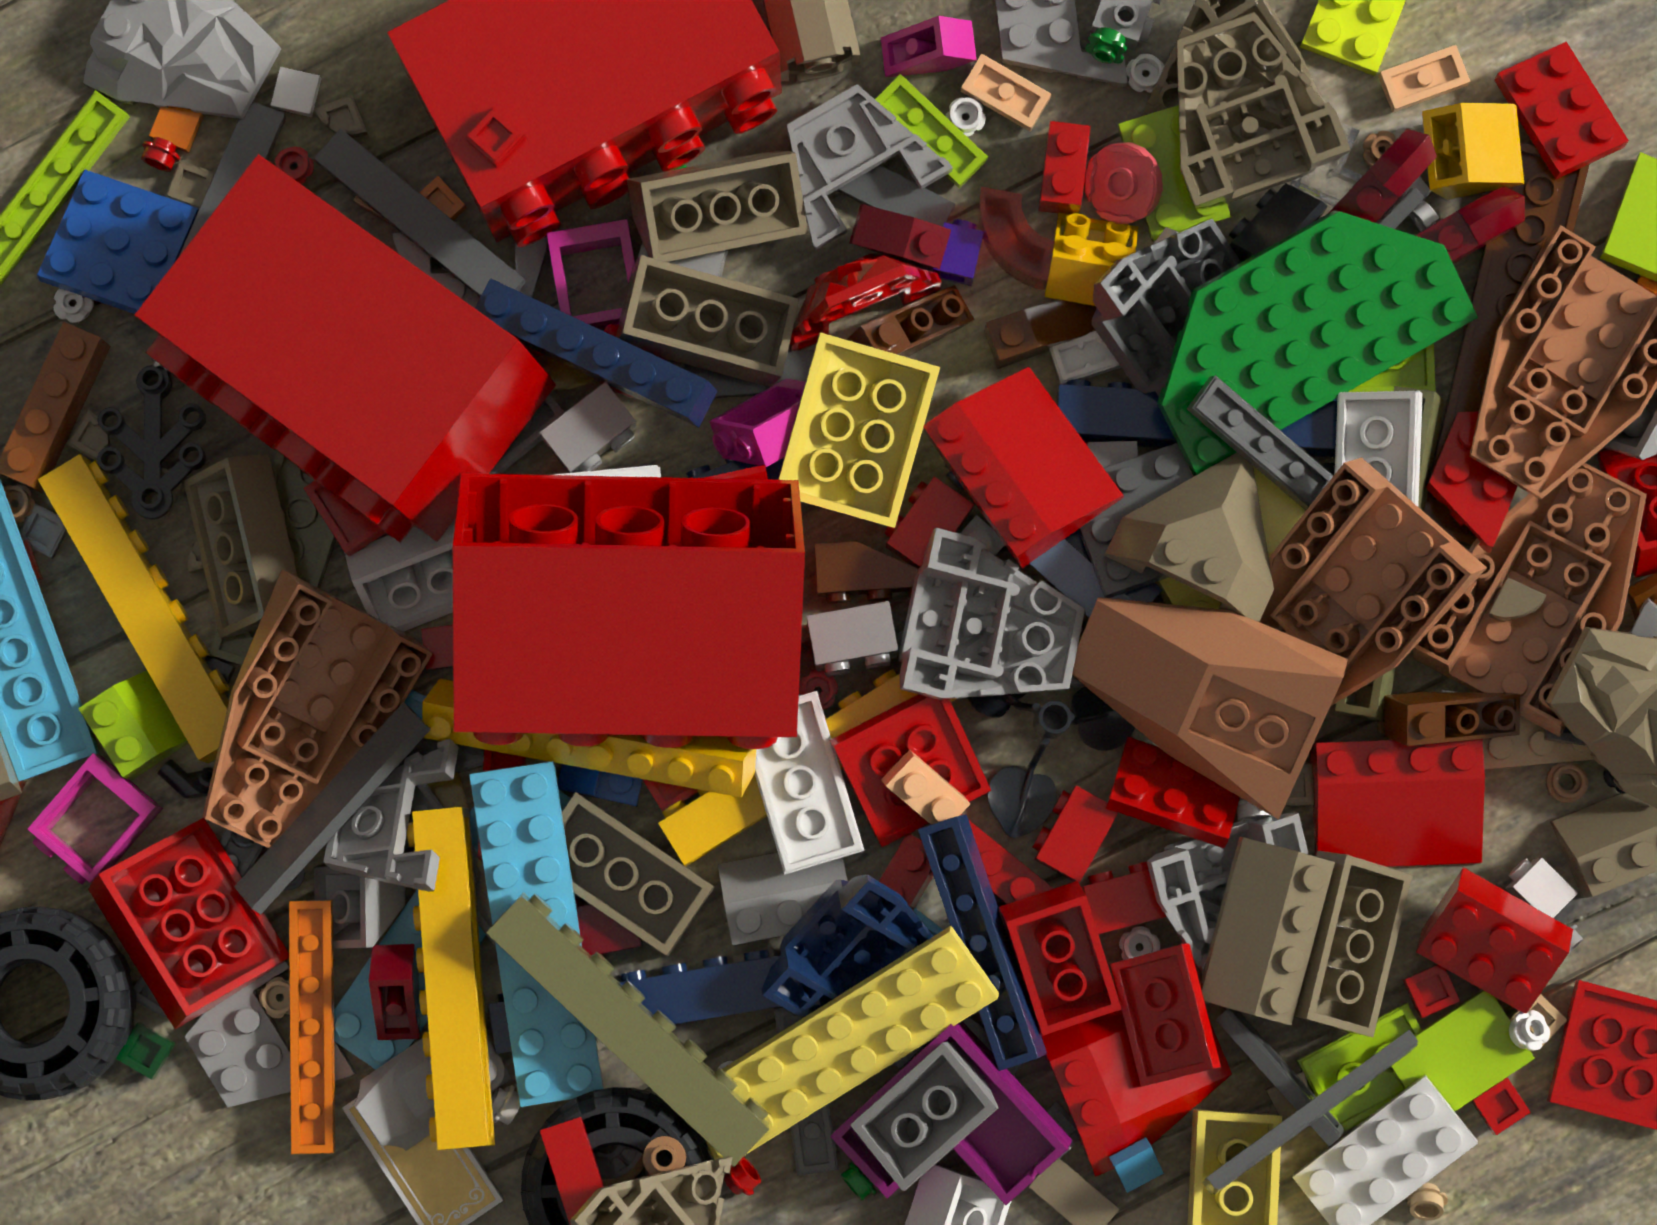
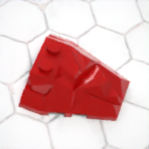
M868 254L851 263L825 272L814 279V285L809 286L805 300L794 322L789 349L790 351H801L817 344L820 332L829 335V323L896 294L899 295L903 306L936 293L941 290L942 282L938 273L921 269L885 254L879 256Z

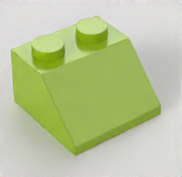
M147 670L111 686L78 708L121 776L126 779L134 780L188 744L186 737Z

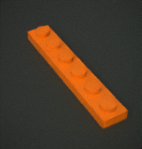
M333 900L289 901L291 1154L335 1153Z

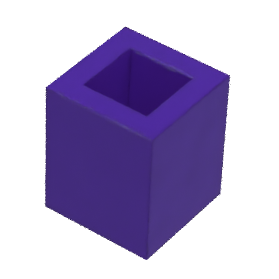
M955 219L953 224L944 222L943 227L951 229L941 267L940 269L933 268V272L938 273L942 280L972 286L984 231L977 230L976 224L965 220Z

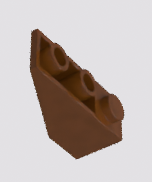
M953 285L861 325L846 340L909 357L973 322L975 319L957 287Z
M857 541L815 544L818 597H826V603L851 602V595L867 594L868 601L892 599V593L908 592V597L911 598L914 578L918 568Z
M1415 692L1385 695L1384 736L1406 746L1520 735V694Z

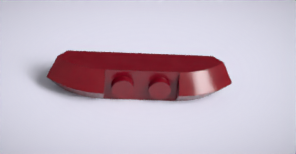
M1406 129L1328 213L1340 211L1376 223L1437 157L1430 135Z
M1503 186L1466 205L1415 236L1445 245L1454 264L1525 221V196Z

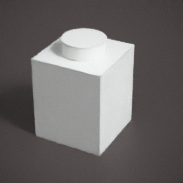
M1527 858L1521 861L1510 872L1509 877L1513 881L1506 887L1513 896L1552 918L1578 894L1543 858L1533 859L1531 862Z

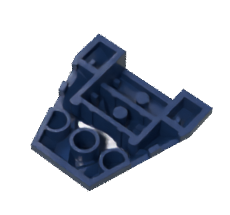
M856 876L850 881L835 880L783 937L780 944L781 957L769 970L761 989L762 996L795 1015L806 1017L810 1014V1011L817 1010L932 938L933 935L899 893L871 876Z

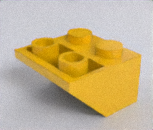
M1458 103L1422 111L1424 134L1430 135L1437 155L1435 160L1427 167L1430 191L1449 200L1494 191L1503 186L1509 188L1524 185L1517 107L1515 104Z
M1058 213L1045 297L1095 306L1093 303L1094 284L1116 260L1136 252L1138 226L1092 219L1079 213Z

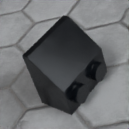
M1287 183L1278 192L1270 188L1255 205L1260 210L1251 221L1244 217L1229 233L1228 236L1233 239L1230 245L1241 262L1320 219L1328 206L1323 201Z

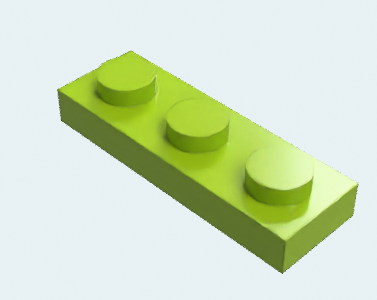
M901 74L875 99L892 113L898 122L911 133L918 135L927 143L931 150L951 164L952 172L945 176L959 189L988 160V156Z

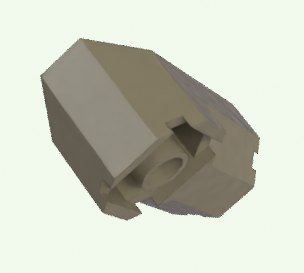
M763 0L770 35L780 51L781 81L789 82V74H795L797 82H808L844 72L843 63L851 60L852 67L860 64V51L848 0Z

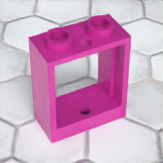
M627 219L547 233L561 312L572 316L562 255L621 245L629 283L631 270L635 264V257ZM622 308L572 317L602 330L609 324H619Z
M786 378L710 420L709 423L714 434L712 441L718 453L722 455V458L758 466L765 465L767 467L785 457L806 382Z
M92 753L27 830L36 837L32 843L50 858L57 854L67 863L63 868L64 871L83 885L86 880L92 883L99 873L114 866L163 808L130 779L123 778L118 769L102 755ZM97 778L139 815L96 865L93 866L51 829L92 781Z

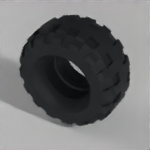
M22 907L0 913V988L6 977L14 969L26 964L38 963L53 968L61 975L67 986L70 998L69 1013L64 1026L58 1034L44 1042L25 1043L19 1041L6 1031L0 1020V1095L6 1098L24 1101L48 1100L71 1094L88 1086L92 1081L103 1075L116 1061L117 1055L122 1047L126 1045L133 1028L131 1023L134 1009H136V990L133 989L130 976L132 971L125 956L121 954L113 939L102 928L82 916L62 909Z
M610 1087L594 1090L578 1096L559 1107L535 1134L526 1153L522 1169L521 1199L523 1211L529 1225H570L540 1130L578 1117H582L593 1153L604 1147L623 1145L634 1148L643 1154L646 1146L653 1139L660 1136H669L678 1140L685 1149L686 1162L684 1167L713 1159L706 1140L658 1095L630 1087ZM660 1150L657 1153L656 1160L658 1164L668 1166L672 1163L673 1157L668 1150Z

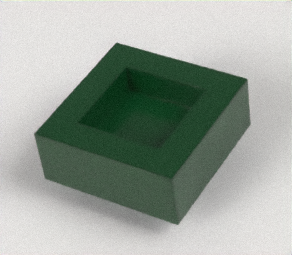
M137 1022L127 1039L126 1045L122 1047L116 1059L153 1080L176 1043L143 1023Z

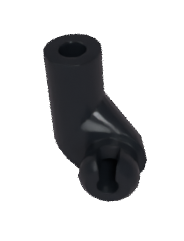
M170 759L161 767L158 775L182 797L187 799L207 796L213 768L206 767L202 771L187 773L175 761Z

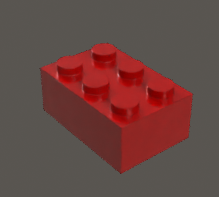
M1463 867L1422 928L1416 952L1527 1014L1569 954L1573 929Z
M1078 881L999 907L1007 936L1042 1036L1122 1009L1087 896Z

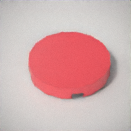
M1132 142L1113 143L1101 149L1097 154H1094L1088 162L1084 180L1085 194L1088 201H1092L1093 206L1097 209L1095 212L1101 218L1109 222H1117L1116 224H1131L1149 216L1158 205L1163 191L1162 173L1156 159L1144 147Z

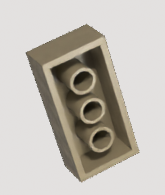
M641 255L631 270L616 337L661 358L772 387L783 375L799 299Z
M575 792L562 811L574 893L664 955L669 956L715 887Z
M1317 851L1316 857L1333 861L1335 864L1294 1018L1349 1033L1374 1037L1412 874L1346 854Z

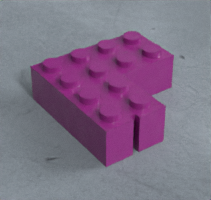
M963 1021L955 1026L950 1024L942 1033L932 1039L830 1135L836 1144L888 1199L900 1187L851 1127V1124L943 1042H957L984 1075L999 1108L953 1149L1005 1205H1008L1032 1183L1037 1174L1043 1173L1066 1152L1072 1142L1070 1136L1007 1069L999 1071L994 1054Z

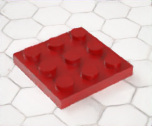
M917 694L829 740L881 847L929 823L886 787L881 780L909 750L958 790L969 802L991 791L950 699L939 700Z
M1575 980L1547 1101L1657 1130V1000Z

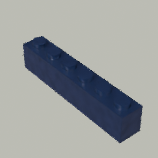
M491 278L475 307L476 310L516 337L523 345L603 383L606 382L608 385L698 428L717 393V390L708 380Z
M967 814L918 829L950 926L953 927L999 992L997 1000L979 1010L999 1071L1040 1058L1047 1051Z

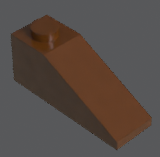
M1058 300L1026 308L986 322L984 333L997 369L1046 353L1053 346L1096 331L1092 326V317L1097 307Z

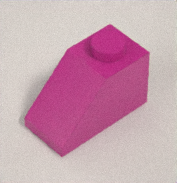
M936 16L881 37L885 77H897L899 74L908 76L948 71L977 60L972 21Z

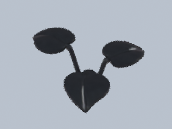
M1086 686L1078 690L1072 697L1071 706L1074 714L1060 701H1050L1041 706L1039 703L1029 704L1017 700L1025 696L1026 693L967 697L971 705L979 713L987 717L1000 718L1006 714L1011 705L1018 710L1029 711L1035 714L1033 727L1035 732L1041 737V741L1028 765L1027 771L1017 766L1006 767L996 773L989 784L991 791L987 793L990 810L1007 836L1018 838L1033 832L1052 813L1056 802L1055 784L1046 775L1034 774L1035 768L1050 740L1061 736L1069 728L1070 724H1079V736L1087 746L1099 751H1109L1123 745L1127 737H1131L1135 727Z

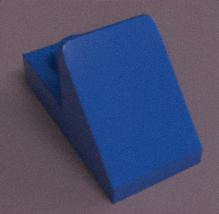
M562 764L557 785L558 790L576 792L579 795L637 807L643 780Z

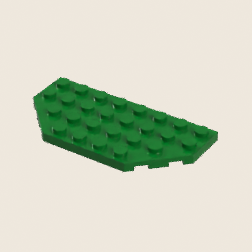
M1332 211L1192 290L1187 305L1190 308L1183 330L1179 331L1170 360L1172 366L1166 385L1161 389L1157 404L1192 474L1196 476L1237 453L1187 410L1210 376L1216 375L1275 427L1282 430L1338 398L1339 392H1348L1472 322L1478 316L1445 245L1350 214Z

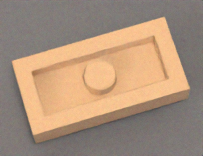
M1456 45L1381 71L1378 75L1392 113L1466 87L1471 82Z
M983 54L980 55L961 87V92L978 100L984 106L1031 132L1051 98V93Z
M911 750L881 779L886 787L931 825L960 816L970 805L966 797Z

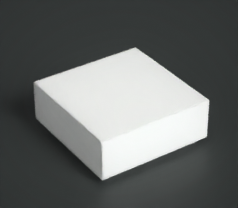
M280 67L271 107L276 110L312 117L321 83L320 75Z

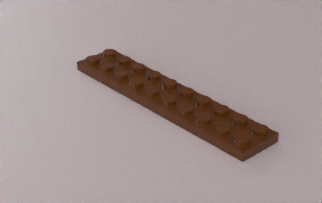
M1520 142L1524 185L1509 187V189L1525 196V221L1486 244L1483 248L1471 298V303L1478 318L1466 324L1436 445L1432 472L1457 413L1477 412L1480 409L1496 330L1547 237L1560 225L1574 232L1589 165L1555 180L1536 147ZM1428 491L1424 513L1457 542L1471 547L1477 539L1474 533L1465 524L1461 526L1450 515L1449 508L1445 504L1438 502Z

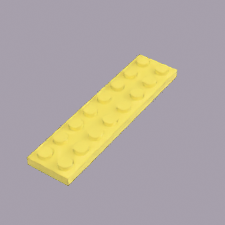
M952 926L944 929L722 1068L737 1083L738 1086L734 1091L743 1100L747 1101L749 1097H752L768 1113L765 1120L769 1123V1130L747 1154L934 1039L950 1024L955 1026L998 999L999 992ZM707 1142L711 1156L714 1159L722 1158L723 1156Z

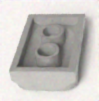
M423 1038L359 1081L360 1089L353 1105L381 1146H397L407 1151L430 1135L429 1118L435 1117L434 1099L429 1100L426 1092V1075L432 1074L431 1057H425ZM487 1039L492 1093L507 1083L511 1077L502 1059L496 1054L494 1047Z

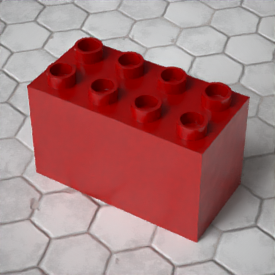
M448 0L387 32L411 84L496 243L512 235L518 247L534 244L546 238L547 233L555 232L561 225L555 212L583 197L590 209H598L620 199L629 192L627 185L629 177L627 174L655 159L663 172L677 169L691 162L705 150V146L699 136L720 125L729 122L735 134H741L760 126L776 114L777 108L772 98L782 94L780 51L752 0ZM492 106L496 107L525 134V138L498 167L493 165L465 139V135Z
M259 154L135 314L136 317L158 334V337L145 352L147 355L170 371L173 376L212 405L215 404L235 419L239 425L267 446L277 450L296 464L300 470L337 497L340 496L361 512L360 514L400 544L414 526L435 542L439 541L456 518L461 473L489 474L557 385L516 337Z
M461 473L453 539L454 732H473L474 737L478 741L490 745H506L517 742L523 737L524 733L558 734V737L563 742L574 746L598 745L607 740L609 734L643 735L644 740L649 744L663 748L684 746L692 741L693 736H727L730 743L745 749L767 748L775 744L778 737H797L805 562L799 480Z

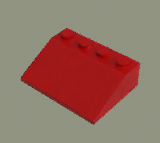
M1030 367L956 402L927 422L923 427L929 441L1021 568L1034 561L1124 498L1122 492Z
M1483 739L1406 746L1394 740L1326 742L1312 745L1310 764H1312L1315 857L1317 851L1350 855L1385 867L1482 863L1485 792Z
M204 817L99 873L88 888L174 1029L212 1009L289 959V952L264 912L260 915L253 910L235 889L234 886L242 877Z

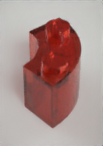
M981 187L978 203L979 228L981 231H984L983 241L992 258L1014 279L1030 287L1045 291L1055 241L1040 236L1028 225L1022 211V194Z

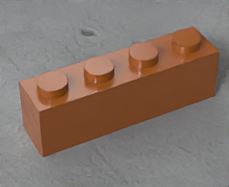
M63 321L1 454L0 475L43 494L44 490L38 479L54 470L111 347L101 337Z

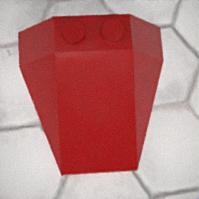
M1122 1009L1042 1036L1047 1051L1044 1056L1051 1066L1095 1177L1114 1169L1109 1158L1110 1156L1144 1138H1147L1150 1145L1155 1143L1232 1075L1211 1022L1210 1026L1221 1065L1220 1068L1143 1087L1140 1085Z

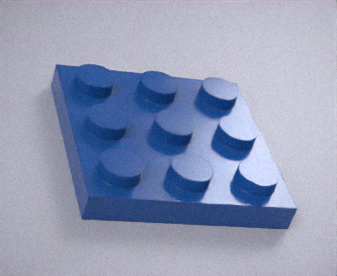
M84 169L37 273V277L40 282L136 314L179 258L199 210L191 205Z

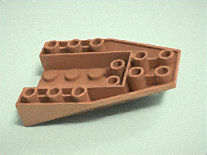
M1561 225L1547 237L1496 330L1470 451L1471 458L1540 500L1642 414L1657 388V296L1591 256L1596 246Z
M1361 457L1343 463L1269 557L1274 591L1259 622L1348 659L1344 677L1332 701V706L1396 668L1487 567Z
M1586 463L1581 465L1543 499L1540 500L1529 493L1507 512L1490 553L1484 551L1479 546L1481 541L1478 538L1473 542L1468 551L1487 567L1486 570L1412 649L1413 658L1477 693L1520 694V716L1560 737L1566 726L1545 701L1583 629L1589 627L1617 631L1622 623L1646 494ZM1508 577L1546 595L1544 603L1538 610L1521 618L1502 621L1489 616Z
M282 569L231 691L203 817L270 848L398 707L405 702L433 653L416 638Z
M1098 597L1078 644L1072 675L1166 754L1279 820L1342 682L1348 659L1231 610Z

